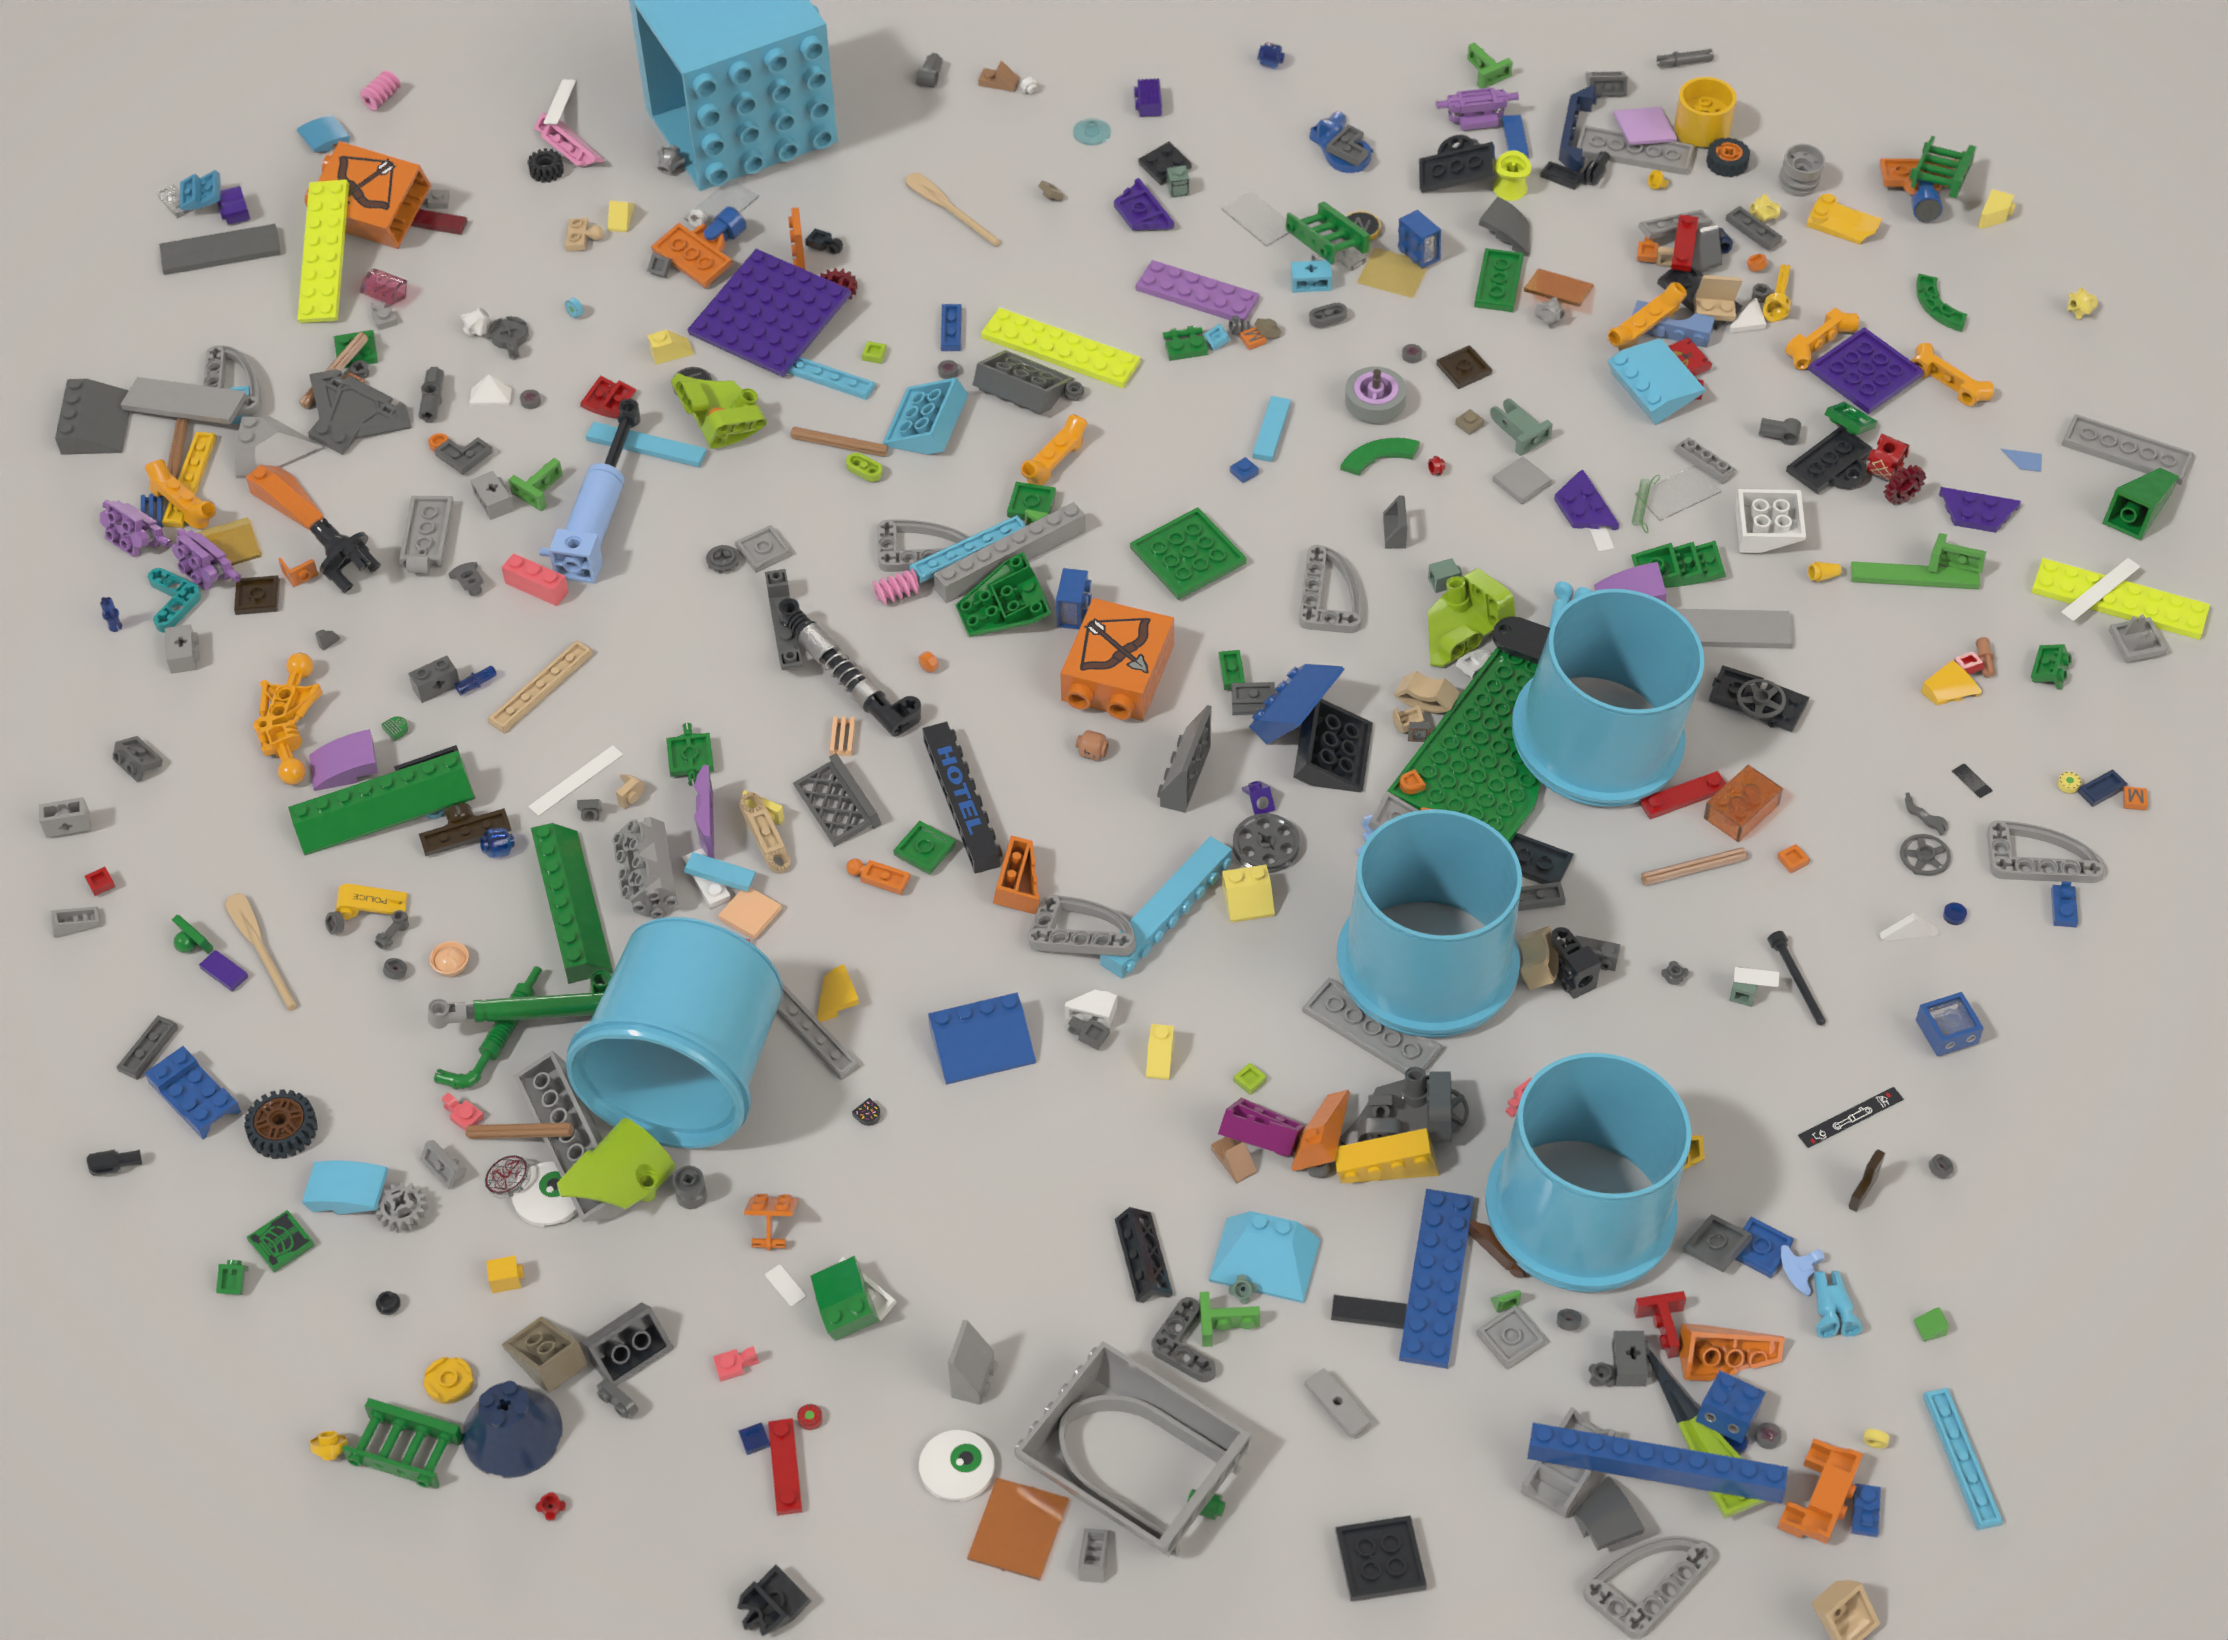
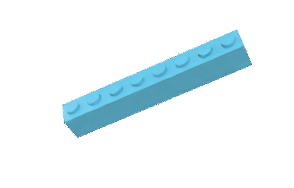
M1210 836L1129 921L1136 938L1135 950L1127 956L1100 955V965L1121 979L1127 973H1131L1136 967L1137 962L1149 954L1151 947L1163 939L1165 932L1177 924L1181 915L1188 913L1192 904L1197 899L1202 898L1205 890L1210 885L1216 883L1222 871L1230 868L1233 862L1232 849Z

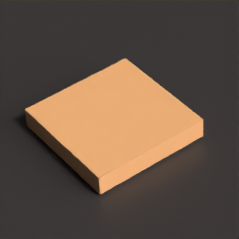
M750 887L748 892L740 890L719 913L718 918L720 921L755 940L782 910L781 904Z

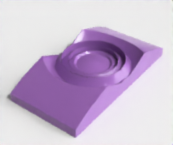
M703 765L693 786L698 793L696 796V813L694 818L701 848H703L707 857L715 859L713 788L709 765Z

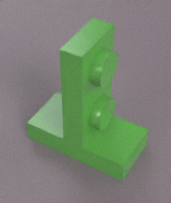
M1475 42L1468 45L1467 59L1479 70L1477 86L1480 89L1489 87L1512 76L1513 61L1510 58L1496 63Z
M553 458L526 482L513 475L508 479L511 493L539 511H543L547 507L543 492L563 475L560 461Z
M1938 534L1930 557L1929 572L1937 573L1939 565L1982 573L1986 551L1946 543L1948 534Z
M1209 1291L1199 1292L1202 1347H1212V1329L1225 1331L1230 1328L1252 1329L1260 1327V1306L1211 1309Z

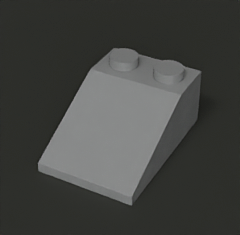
M967 1320L962 1321L948 1361L951 1397L980 1405L983 1396L987 1397L990 1388L988 1380L990 1375L994 1376L998 1362L994 1359V1350Z

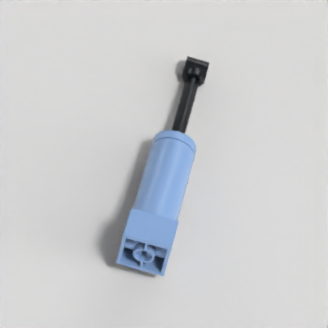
M625 399L620 402L618 406L619 425L605 463H596L587 469L565 530H556L550 548L541 547L539 549V555L550 557L553 571L565 575L566 580L595 584L603 560L600 548L625 481L623 474L616 469L630 428L637 426L641 422L639 405L633 399Z

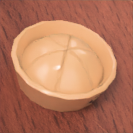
M443 942L432 950L429 957L430 965L438 974L444 977L457 976L466 969L469 951L465 945L459 942Z

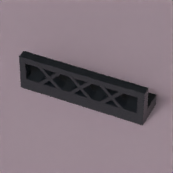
M1129 1207L1114 1220L1136 1302L1144 1303L1153 1295L1169 1298L1173 1295L1151 1212ZM1139 1218L1144 1219L1146 1227L1140 1222ZM1145 1238L1150 1242L1151 1247L1146 1243ZM1150 1258L1156 1263L1157 1268L1151 1263ZM1156 1279L1162 1284V1288L1157 1286Z

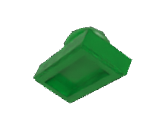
M176 915L171 919L181 930L173 940L177 951L189 953L196 944L207 954L213 950V946L180 915Z

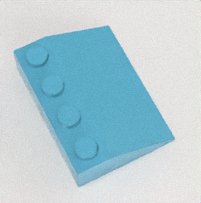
M1661 338L1626 348L1607 360L1612 375L1655 425L1706 392L1705 388Z
M957 377L907 387L882 444L890 448L922 454L943 452L968 397L967 391Z

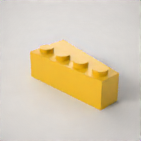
M1427 1128L1338 1146L1335 1156L1336 1169L1341 1183L1439 1176L1436 1154Z

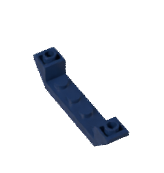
M1595 85L1570 95L1558 160L1565 167L1578 172L1580 168H1584L1585 157H1582V148L1572 147L1573 142H1570V140L1574 141L1575 129L1572 128L1577 126L1578 117L1575 115L1579 116V111L1591 112L1592 105H1596L1598 94L1594 93Z

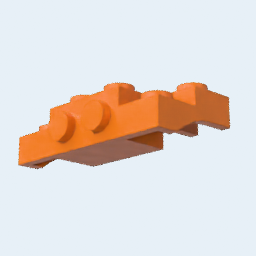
M1814 1438L1803 1466L1821 1473L1808 1508L1787 1501L1777 1529L1798 1538L1806 1535L1824 1544H1828L1837 1519L1843 1521L1848 1506L1844 1505L1846 1498L1851 1500L1856 1485L1852 1484L1863 1453L1853 1449L1832 1446Z

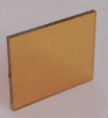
M996 1478L967 1560L1040 1581L1069 1498L1039 1490L1035 1487Z

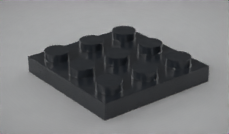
M1411 1515L1335 1527L1350 1602L1426 1590L1427 1583Z

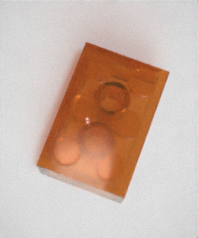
M1748 764L1707 801L1704 819L1739 843L1780 804L1783 788Z

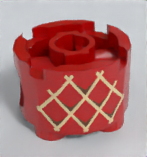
M1881 434L1877 442V449H1872L1869 454L1868 460L1870 462L1866 471L1889 481L1890 478L1895 477L1896 472L1899 473L1905 464L1903 461L1909 454L1910 445Z

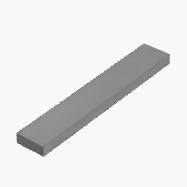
M782 983L783 995L777 1013L840 1080L858 1069L859 1063Z

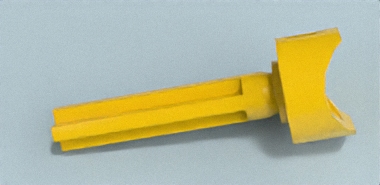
M1784 264L1780 265L1775 293L1770 294L1765 299L1763 316L1769 322L1782 320L1790 314L1791 300L1785 295L1791 268L1789 264L1786 266Z

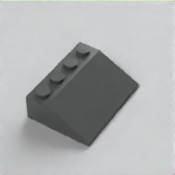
M1004 350L977 363L972 385L978 387L982 392H990L999 399L1012 401L1016 406L1031 409L1033 413L1042 414L1054 406L1063 395L1067 384L1072 382L1074 378Z
M67 379L55 435L61 455L122 453L130 411L122 410L120 404L129 390L91 379Z
M1207 705L1186 727L1184 734L1179 735L1177 752L1173 751L1170 761L1171 767L1166 768L1164 774V785L1160 784L1157 797H1160V807L1186 813L1211 748L1212 706Z

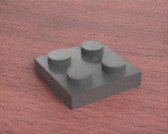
M1711 1214L1686 1242L1683 1249L1684 1253L1724 1273L1751 1242L1752 1236L1751 1233Z

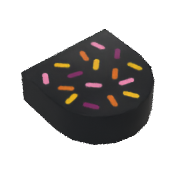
M868 1098L852 1111V1116L861 1124L871 1126L880 1120V1108L872 1099Z

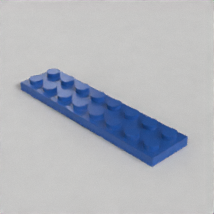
M1426 1189L1399 1361L1448 1369L1474 1196Z

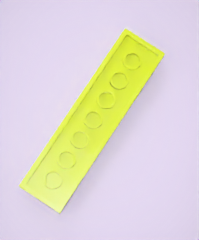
M347 180L309 182L297 318L299 323L338 321L349 182Z
M1000 307L981 332V338L1122 389L1140 364L1139 356Z
M2042 558L2031 593L2071 604L2106 575ZM2124 580L2089 609L2126 620H2131L2133 616H2136L2138 619L2141 614H2144L2145 618L2151 617L2158 629L2200 640L2210 604Z

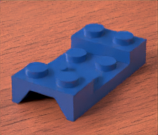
M184 1046L145 1072L149 1084L202 1140L207 1137L211 1124L227 1113L239 1114L241 1112L237 1101L199 1066L197 1059Z

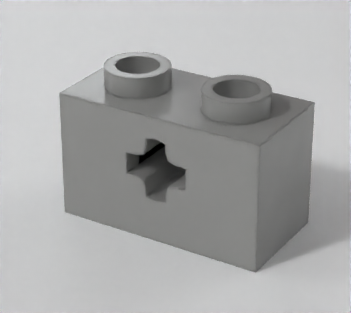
M494 471L471 480L473 493L490 520L513 511L511 503L514 501L510 490H505L502 478L497 477Z
M191 624L165 628L166 661L171 674L197 670V661H200V655L196 645H199V638L197 632H193Z
M84 797L39 804V822L46 838L91 830L90 811Z

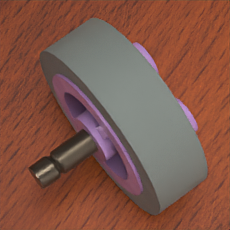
M1377 366L1366 367L1354 372L1347 380L1345 404L1348 411L1359 420L1369 423H1383L1396 418L1403 411L1406 401V384L1403 378L1395 371Z

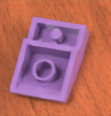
M1658 562L1623 570L1594 584L1595 591L1602 589L1633 590L1653 596L1666 603L1667 594Z
M370 729L338 738L309 755L314 791L358 783L357 777L378 773L374 742Z

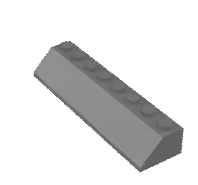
M552 1050L515 1074L514 1078L535 1123L570 1122L574 1126L572 1136L543 1137L562 1178L587 1150L593 1151L603 1139L587 1106L577 1096L570 1084L566 1062ZM571 1197L583 1222L614 1218L625 1211V1209L609 1203Z

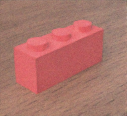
M513 553L501 567L505 584L555 606H558L569 593L565 575Z

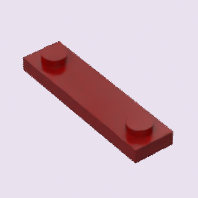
M1679 214L1671 269L1690 272L1699 217Z
M1715 771L1644 797L1639 804L1648 818L1653 819L1727 792L1728 785L1720 773Z
M793 1418L768 1421L777 1516L802 1513Z

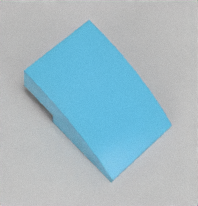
M355 1161L314 1162L302 1203L312 1212L333 1210L337 1215L377 1210L389 1169L381 1165Z

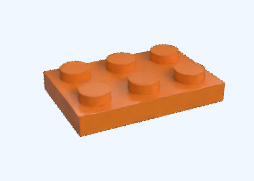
M799 207L791 208L792 216L788 217L789 228H793V230H789L791 243L795 242V244H791L792 256L796 257L793 259V265L806 270Z

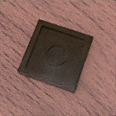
M1470 345L1436 360V365L1457 389L1492 375V369Z
M279 576L241 578L240 581L236 582L235 615L278 612Z

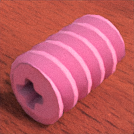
M383 71L366 88L361 90V99L369 109L375 111L378 106L387 101V98L392 96V93H396L397 89L401 88V84L395 74L390 71Z
M911 568L910 573L907 570L903 571L902 575L896 573L895 579L892 576H888L887 581L881 578L879 584L876 581H872L874 594L877 600L882 601L884 605H887V598L892 603L895 602V595L902 600L904 592L907 597H910V590H913L916 595L918 594L919 584L913 568Z

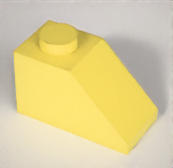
M1992 189L1982 211L1978 228L1984 229L2006 222L2008 215H2013L2016 206L2013 203L2014 195Z
M669 330L648 335L650 352L656 365L694 355L690 342L686 337Z
M1151 1024L1146 1078L1169 1080L1174 1046V1026Z

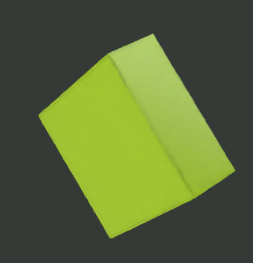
M867 341L862 353V361L881 364L887 351L886 344Z
M1250 1062L1234 1076V1082L1250 1095L1267 1080V1076Z

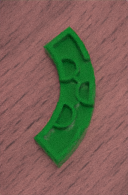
M1918 273L1916 294L1923 309L1940 324L1962 332L1967 314L1957 311L1941 301L1937 289L1938 278Z
M1384 438L1368 442L1353 450L1342 462L1340 470L1360 476L1367 466L1381 457H1397L1412 460L1420 446V441L1407 438Z

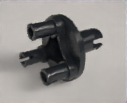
M325 518L322 519V522L318 520L310 528L311 533L314 534L316 539L325 548V555L327 556L319 570L329 581L332 580L342 593L348 592L353 587V584L342 573V569L346 565L353 562L360 571H363V567H365V569L368 568L370 573L375 572L381 566V563L369 552L370 549L366 546L369 537L365 532H359L348 537L347 535L340 534Z

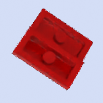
M600 375L581 401L580 407L595 414L617 419L620 402L625 399H631L637 389L620 380L614 383Z

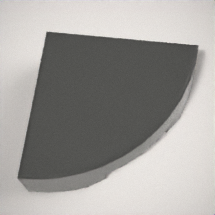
M320 630L315 633L318 645L323 651L340 640V637L332 630Z

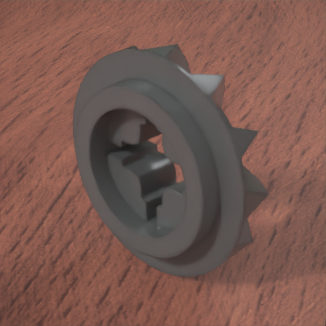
M728 545L716 546L706 555V563L709 569H714L715 572L720 570L723 573L728 569L733 571L734 566H738L740 559L738 551ZM722 555H724L725 562L723 563L721 562Z

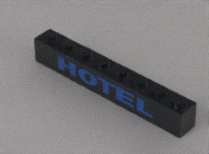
M947 721L922 728L923 742L974 873L1000 867V858L1003 857L1002 850L999 844H995L996 836L993 827L989 828L988 826L989 817L987 812L982 811L983 803L980 794L976 795L975 781L973 777L969 778L970 770L967 761L963 762L962 748L960 745H956L957 737L955 730L950 729Z

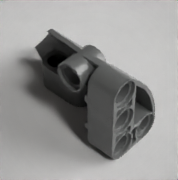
M1410 1067L1405 1071V1079L1376 1087L1373 1094H1393V1104L1388 1105L1390 1108L1389 1116H1385V1109L1383 1107H1378L1376 1110L1377 1116H1373L1372 1108L1374 1105H1368L1367 1103L1355 1122L1339 1139L1340 1143L1348 1145L1427 1128L1431 1142H1452L1451 1071L1429 1072V1075H1426L1423 1068Z

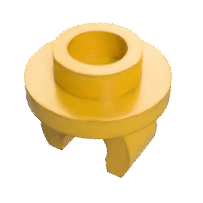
M1653 170L1648 177V184L1652 189L1666 188L1669 180L1664 179L1665 175L1660 170Z

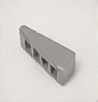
M98 906L51 910L54 937H61L101 926ZM92 915V920H88L87 916Z
M1084 1528L1078 1565V1579L1080 1581L1104 1582L1110 1530ZM1089 1540L1103 1541V1543L1089 1542Z

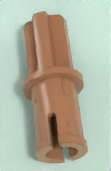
M1986 637L1978 638L1975 642L1978 656L1984 662V669L1981 671L1985 678H1989L1995 675L1994 654L1991 652L1989 639Z

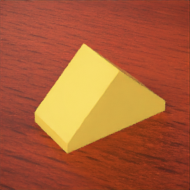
M609 201L608 231H628L635 203Z

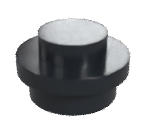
M391 1291L382 1292L376 1300V1308L383 1315L394 1314L401 1305L399 1296Z

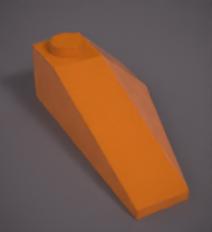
M259 465L246 476L252 495L309 530L315 522L323 518L322 513L294 475L281 467Z
M1349 1090L1326 1096L1305 1128L1297 1145L1291 1166L1293 1171L1335 1161L1350 1096Z
M1681 1323L1679 1356L1683 1378L1685 1380L1711 1381L1715 1380L1720 1370L1733 1375L1744 1369H1755L1781 1362L1785 1337L1710 1325Z

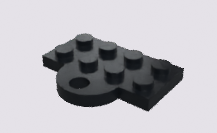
M1462 134L1454 135L1444 140L1439 146L1436 155L1419 158V189L1421 193L1496 176L1495 146L1493 142L1474 145L1470 137ZM1455 143H1460L1459 146L1453 147Z
M1841 425L1787 466L1786 472L1816 494L1830 484L1843 489L1859 486L1865 479L1866 465L1862 460L1870 454L1873 447L1856 435L1849 433ZM1848 475H1855L1857 478H1851Z

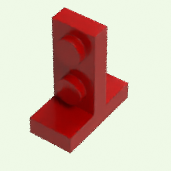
M1684 1291L1636 1298L1634 1314L1636 1319L1653 1316L1654 1326L1659 1328L1661 1334L1659 1335L1660 1347L1666 1351L1667 1358L1678 1356L1680 1343L1671 1313L1684 1311L1686 1303Z

